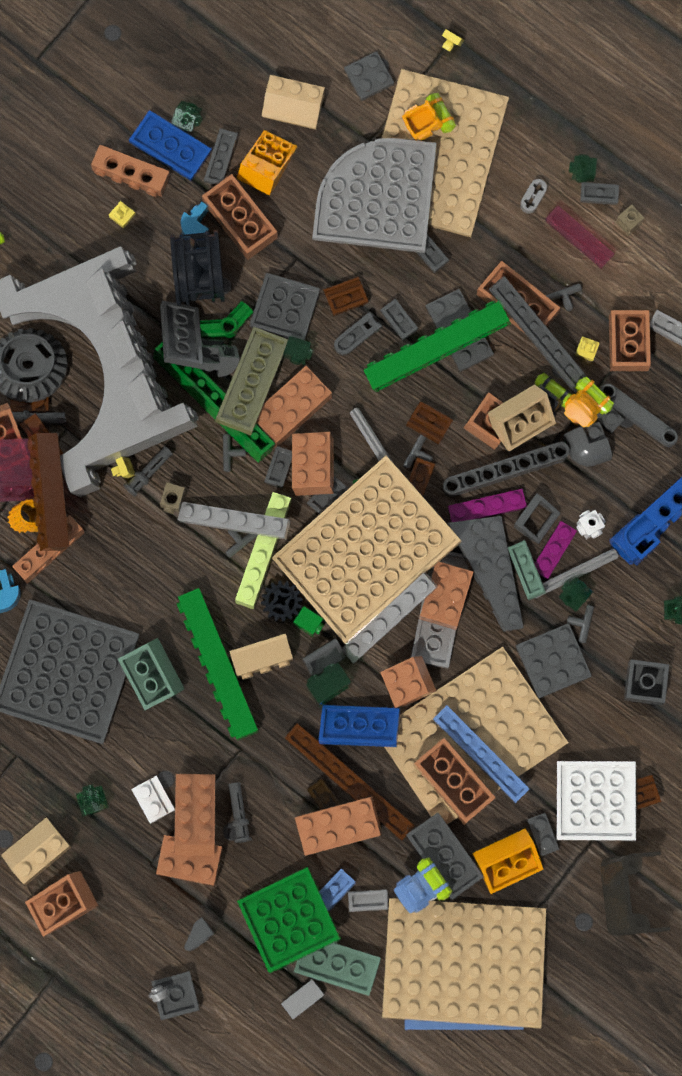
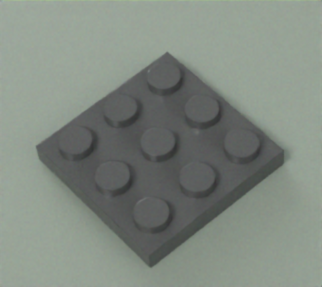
M266 273L250 327H256L272 334L304 343L320 288Z
M569 623L515 646L538 699L592 677Z

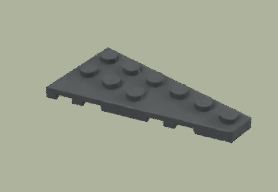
M502 517L447 523L461 539L462 542L457 546L463 552L464 559L470 571H473L477 584H480L485 599H488L493 608L492 612L503 632L524 628Z

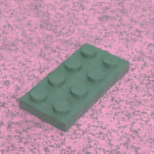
M333 943L297 960L294 972L369 996L381 958Z

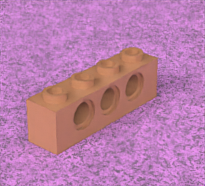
M99 145L91 164L92 170L96 175L101 177L106 175L111 177L114 182L120 184L122 182L127 183L132 189L145 190L147 194L153 197L157 195L162 197L170 179L169 171ZM111 163L117 164V167L114 169L108 168ZM127 170L135 171V173L130 176L125 174ZM146 176L152 177V180L150 182H144L143 178Z
M69 515L66 519L69 546H71L85 532ZM37 544L12 567L28 584L66 549L62 551H40V546Z

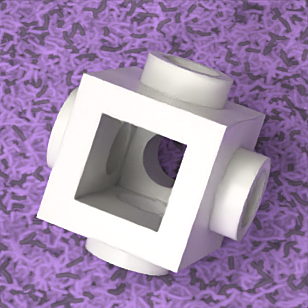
M587 510L579 515L580 519L576 527L581 536L584 535L586 540L590 537L594 539L603 533L605 519L601 513L597 514L596 510L592 512ZM589 520H592L595 525H594V526L589 525V522H588V521H589Z

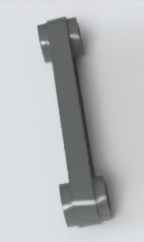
M604 384L600 388L602 392L605 389L611 390L612 396H610V400L614 403L612 408L666 447L676 444L678 440L677 433L612 384ZM670 434L674 440L668 442L665 440L664 435Z

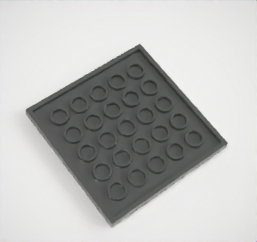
M29 599L0 684V712L104 745L126 678L118 658L135 650L140 634Z

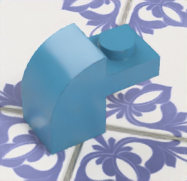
M201 202L199 206L195 205L190 212L191 216L185 212L183 213L181 218L183 234L205 233V231H209L207 227L200 223L208 213V206L205 203Z
M6 569L0 570V580L3 590H0V613L13 609L18 604L21 596L20 587L11 586L14 585L12 573L8 574Z

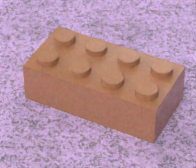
M232 174L202 195L203 203L208 206L210 213L247 260L278 238L276 229Z
M501 261L480 285L476 295L487 304L492 301L498 302L489 288L501 277L505 276L544 325L548 327L559 314L560 307ZM505 310L510 322L523 332V330L518 326L514 319Z
M305 366L263 404L256 425L275 443L274 446L276 448V446L281 445L332 398V392Z
M445 738L414 763L415 768L464 825L496 798Z
M176 774L174 855L214 856L215 775Z
M373 796L295 817L305 856L382 835Z

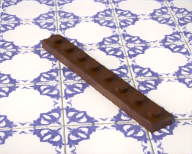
M298 723L286 735L285 739L355 801L373 796L379 822L401 841L415 827Z

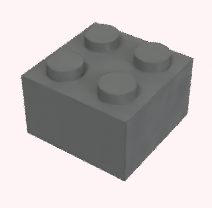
M631 659L627 666L624 701L663 705L666 699L669 664Z

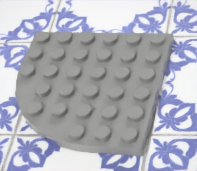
M383 138L359 144L345 152L330 167L320 185L316 202L312 240L425 253L436 143Z

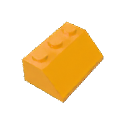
M526 829L472 853L478 869L484 876L483 879L490 894L544 870L535 844Z

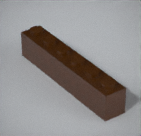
M36 433L29 437L27 446L28 450H30L31 459L29 466L32 469L33 476L31 485L34 488L33 504L36 507L35 524L38 526L37 543L40 546V551H62L69 547L58 433Z

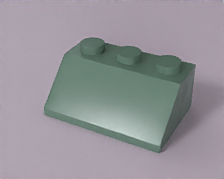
M158 638L118 658L144 710L184 690Z

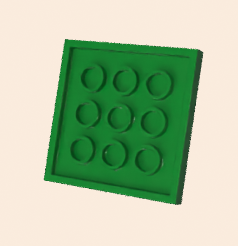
M308 867L237 901L268 973H273L341 940Z

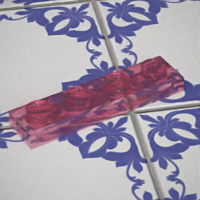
M559 206L545 219L551 227L600 269L614 256L610 249Z

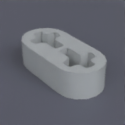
M534 180L523 196L521 209L525 213H533L543 199L547 190V185L543 180ZM541 185V190L535 195V187ZM533 198V206L527 208L525 202H529Z

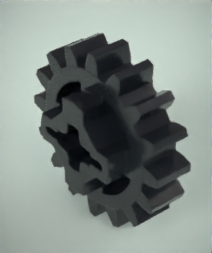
M280 580L277 586L271 583L272 588L266 587L265 591L267 594H262V598L265 601H262L261 605L266 606L263 612H269V619L274 616L275 622L279 618L282 619L283 623H285V618L292 621L293 614L298 616L296 610L302 609V606L298 603L302 602L303 599L297 597L301 592L294 591L295 585L289 587L288 581L285 585H282ZM280 590H287L289 593H282ZM273 593L275 596L274 600L269 604V598ZM279 598H282V600L286 599L284 606L277 604ZM295 600L294 607L290 610V602ZM280 610L283 611L284 614H278L274 611Z

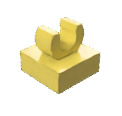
M445 30L442 35L447 39L443 48L448 51L452 50L454 44L461 46L464 41L448 30Z
M121 201L109 214V217L122 228L135 216V212Z
M581 337L575 356L593 362L599 342Z
M120 457L116 459L118 466L111 469L113 476L117 475V477L122 476L125 478L135 476L130 458Z

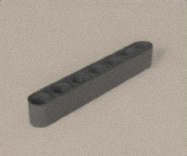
M558 442L451 476L444 481L443 492L448 497H455L561 463L567 459L569 447L564 442ZM558 448L563 449L565 455L558 456L555 450ZM543 454L547 457V461L540 462L537 456ZM526 460L529 466L523 468L519 465V461ZM508 466L511 472L505 474L501 471V467ZM486 471L491 472L493 478L485 479L483 473ZM471 477L475 480V483L467 485L465 479ZM454 483L457 489L449 491L446 485Z

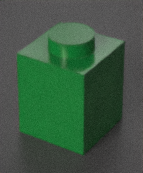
M304 606L293 622L294 626L312 637L315 633L319 635L324 627V624H322L323 618Z

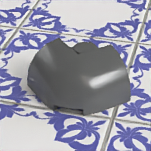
M201 338L203 358L201 369L205 371L216 370L218 377L231 374L239 363V354L236 346L226 345L224 340Z
M600 422L594 423L589 427L585 426L583 428L581 426L563 436L564 442L569 447L571 459L579 465L591 467L612 460L610 445Z

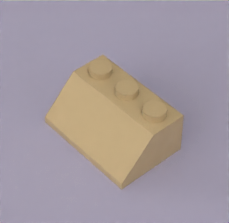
M270 75L265 93L262 117L316 130L325 96V87Z
M535 384L488 412L492 428L508 451L513 450L556 424L547 393Z
M286 634L230 651L237 677H242V680L253 677V673L259 671L261 674L270 672L272 667L278 665L279 668L289 666L290 662L293 661Z
M46 817L1 856L24 885H27L67 852L71 846Z

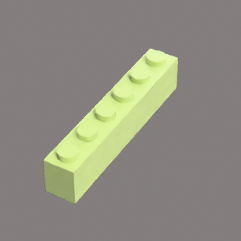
M273 492L265 515L286 519L291 505V498ZM257 536L235 599L236 604L251 609L255 608L279 538Z

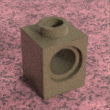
M631 204L617 217L616 224L629 236L642 225L644 217Z
M166 482L160 502L164 512L170 514L180 512L186 492L185 487ZM171 495H175L178 498L173 504L167 502L168 497Z

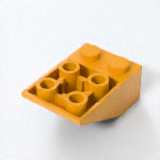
M264 130L240 164L237 179L270 195L282 177L297 146Z

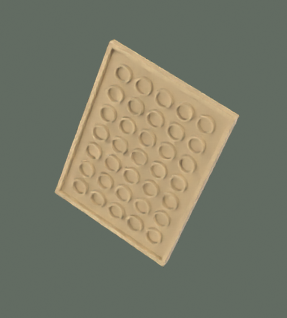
M401 69L382 139L415 140L407 129L402 116L405 114V111L413 106L425 104V99L430 94L439 93L440 97L444 100L448 112L454 118L456 127L449 133H443L439 129L434 131L430 137L422 140L436 143L428 226L471 237L509 97Z
M385 456L278 551L272 559L341 640L347 644L419 576L431 570L462 541L394 463Z
M501 647L438 689L437 692L432 693L402 713L399 719L397 747L384 748L429 815L432 817L439 813L446 824H449L458 818L457 815L414 766L418 759L443 738L447 740L492 794L501 788L433 720L446 706L517 777L568 744V741L508 653Z
M389 898L382 1018L541 1028L546 909L429 901V905L417 913H409L399 899Z

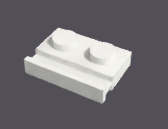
M157 776L132 789L150 824L175 811Z

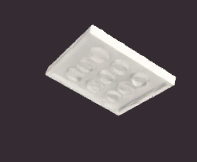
M557 761V840L636 841V762Z

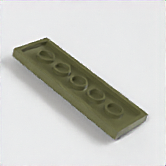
M253 327L217 414L216 423L248 435L252 434L287 347L288 339Z

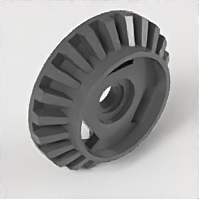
M29 328V330L19 329L18 332H11L6 338L0 340V392L3 395L18 402H36L49 397L59 389L66 377L68 365L64 348L53 335L47 334L43 330L37 331L34 328ZM37 346L45 347L51 356L46 359ZM15 349L9 364L4 363L9 351ZM25 361H32L34 363L29 369L23 367ZM39 378L32 382H20V380Z

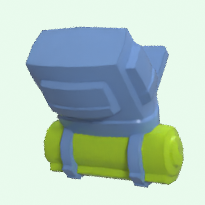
M430 857L422 859L417 865L418 871L416 874L404 877L396 884L397 887L394 889L400 902L409 913L421 911L429 905L431 899L436 897L439 900L447 899L453 892L449 886L450 884L443 878Z

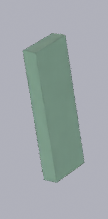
M524 540L508 547L527 599L531 600L545 594V588L526 541Z

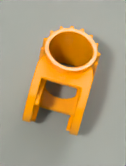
M33 499L21 501L9 511L8 523H10V528H13L14 531L19 533L27 531L38 532V526L35 524L36 507H34ZM21 510L27 513L29 522L23 519Z

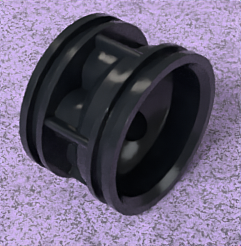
M214 230V234H209V231L194 234L180 233V237L170 234L177 306H181V302H186L187 305H190V301L212 299V303H215V299H221V302H225L218 230Z

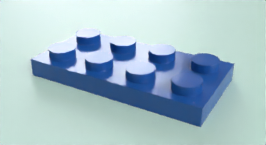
M150 110L129 139V143L190 181L193 180L212 152L210 147Z
M323 705L319 743L397 747L400 708Z

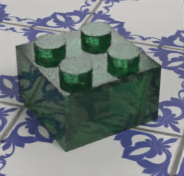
M333 663L329 664L323 669L324 671L321 675L315 674L307 680L306 690L319 708L351 687V681L339 663L335 665Z

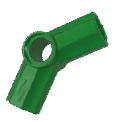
M241 301L222 320L200 321L201 338H233L254 311ZM227 324L234 326L231 331L224 330V327Z

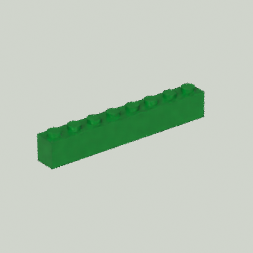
M499 301L489 302L485 305L486 308L480 311L476 309L470 312L468 317L454 320L451 322V326L447 328L440 327L434 331L435 334L429 337L427 335L422 336L417 340V343L413 345L407 344L400 348L401 351L395 354L393 352L389 353L379 362L373 361L369 363L364 372L372 389L378 392L511 325L503 306Z
M162 342L155 348L153 358L216 420L226 394L201 369L164 362ZM220 424L258 463L272 452L275 443L256 424L251 435Z
M198 588L178 596L179 602L176 603L180 614L184 613L186 616L184 624L187 631L191 630L194 637L191 638L194 648H199L201 652L198 658L202 667L206 666L209 673L205 675L209 684L213 683L216 690L213 691L216 701H221L223 708L220 711L224 720H229L231 726L227 728L231 738L236 737V740L239 741L258 733L257 726L200 589Z

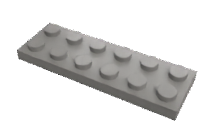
M450 552L440 561L468 570L464 554ZM434 567L428 571L430 578L432 577ZM419 619L411 658L422 656L425 664L448 669L456 630Z

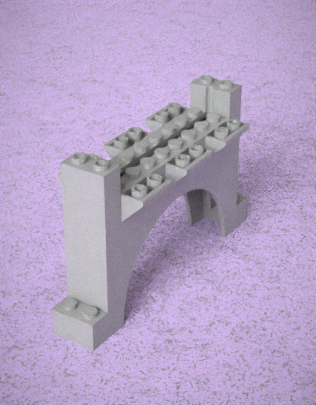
M121 246L27 288L23 282L20 283L18 279L11 275L0 279V312L3 319L10 317L12 325L39 319L56 320L70 324L80 329L88 337L99 355L103 367L105 385L99 415L88 434L75 447L60 455L61 470L70 493L78 497L101 489L99 485L101 479L98 473L94 471L116 462V459L120 457L131 456L198 427L196 421L199 418L196 411L192 410L190 406L187 407L184 403L175 407L168 404L166 400L168 394L165 388L157 384L155 380L157 374L152 365L155 363L151 353H148L146 350L148 344L145 337L141 336L140 332H137L134 327L137 324L132 315V312H134L133 306L130 301H127L125 297L127 291L118 280L137 272L135 268L137 262L133 254H130L128 250L126 251Z

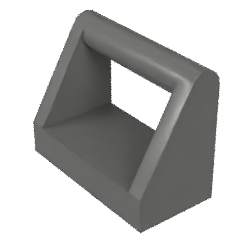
M536 493L514 524V528L539 544L561 513ZM540 504L550 511L551 514L538 533L534 535L524 525Z
M335 638L302 659L310 675L314 678L346 657Z
M201 917L195 922L184 946L185 950L191 952L215 935L204 918Z

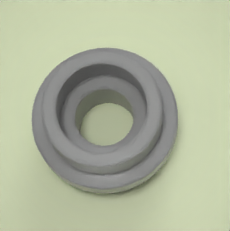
M158 985L152 988L149 998H152L153 1002L165 999L168 996L167 987Z

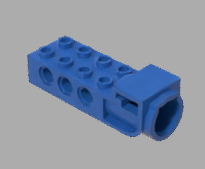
M682 477L641 515L637 514L609 540L612 547L629 565L633 563L639 565L651 554L660 543V535L671 525L669 522L672 521L674 523L682 516ZM674 499H677L680 504L676 503ZM660 511L664 512L666 516H662ZM639 545H642L644 548L649 546L642 554L636 549Z

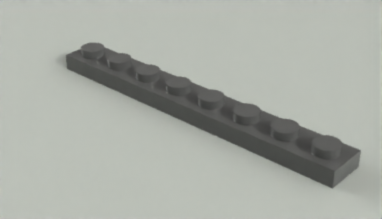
M505 276L501 277L489 288L490 292L576 394L578 392L575 388L579 379L586 377L585 373Z

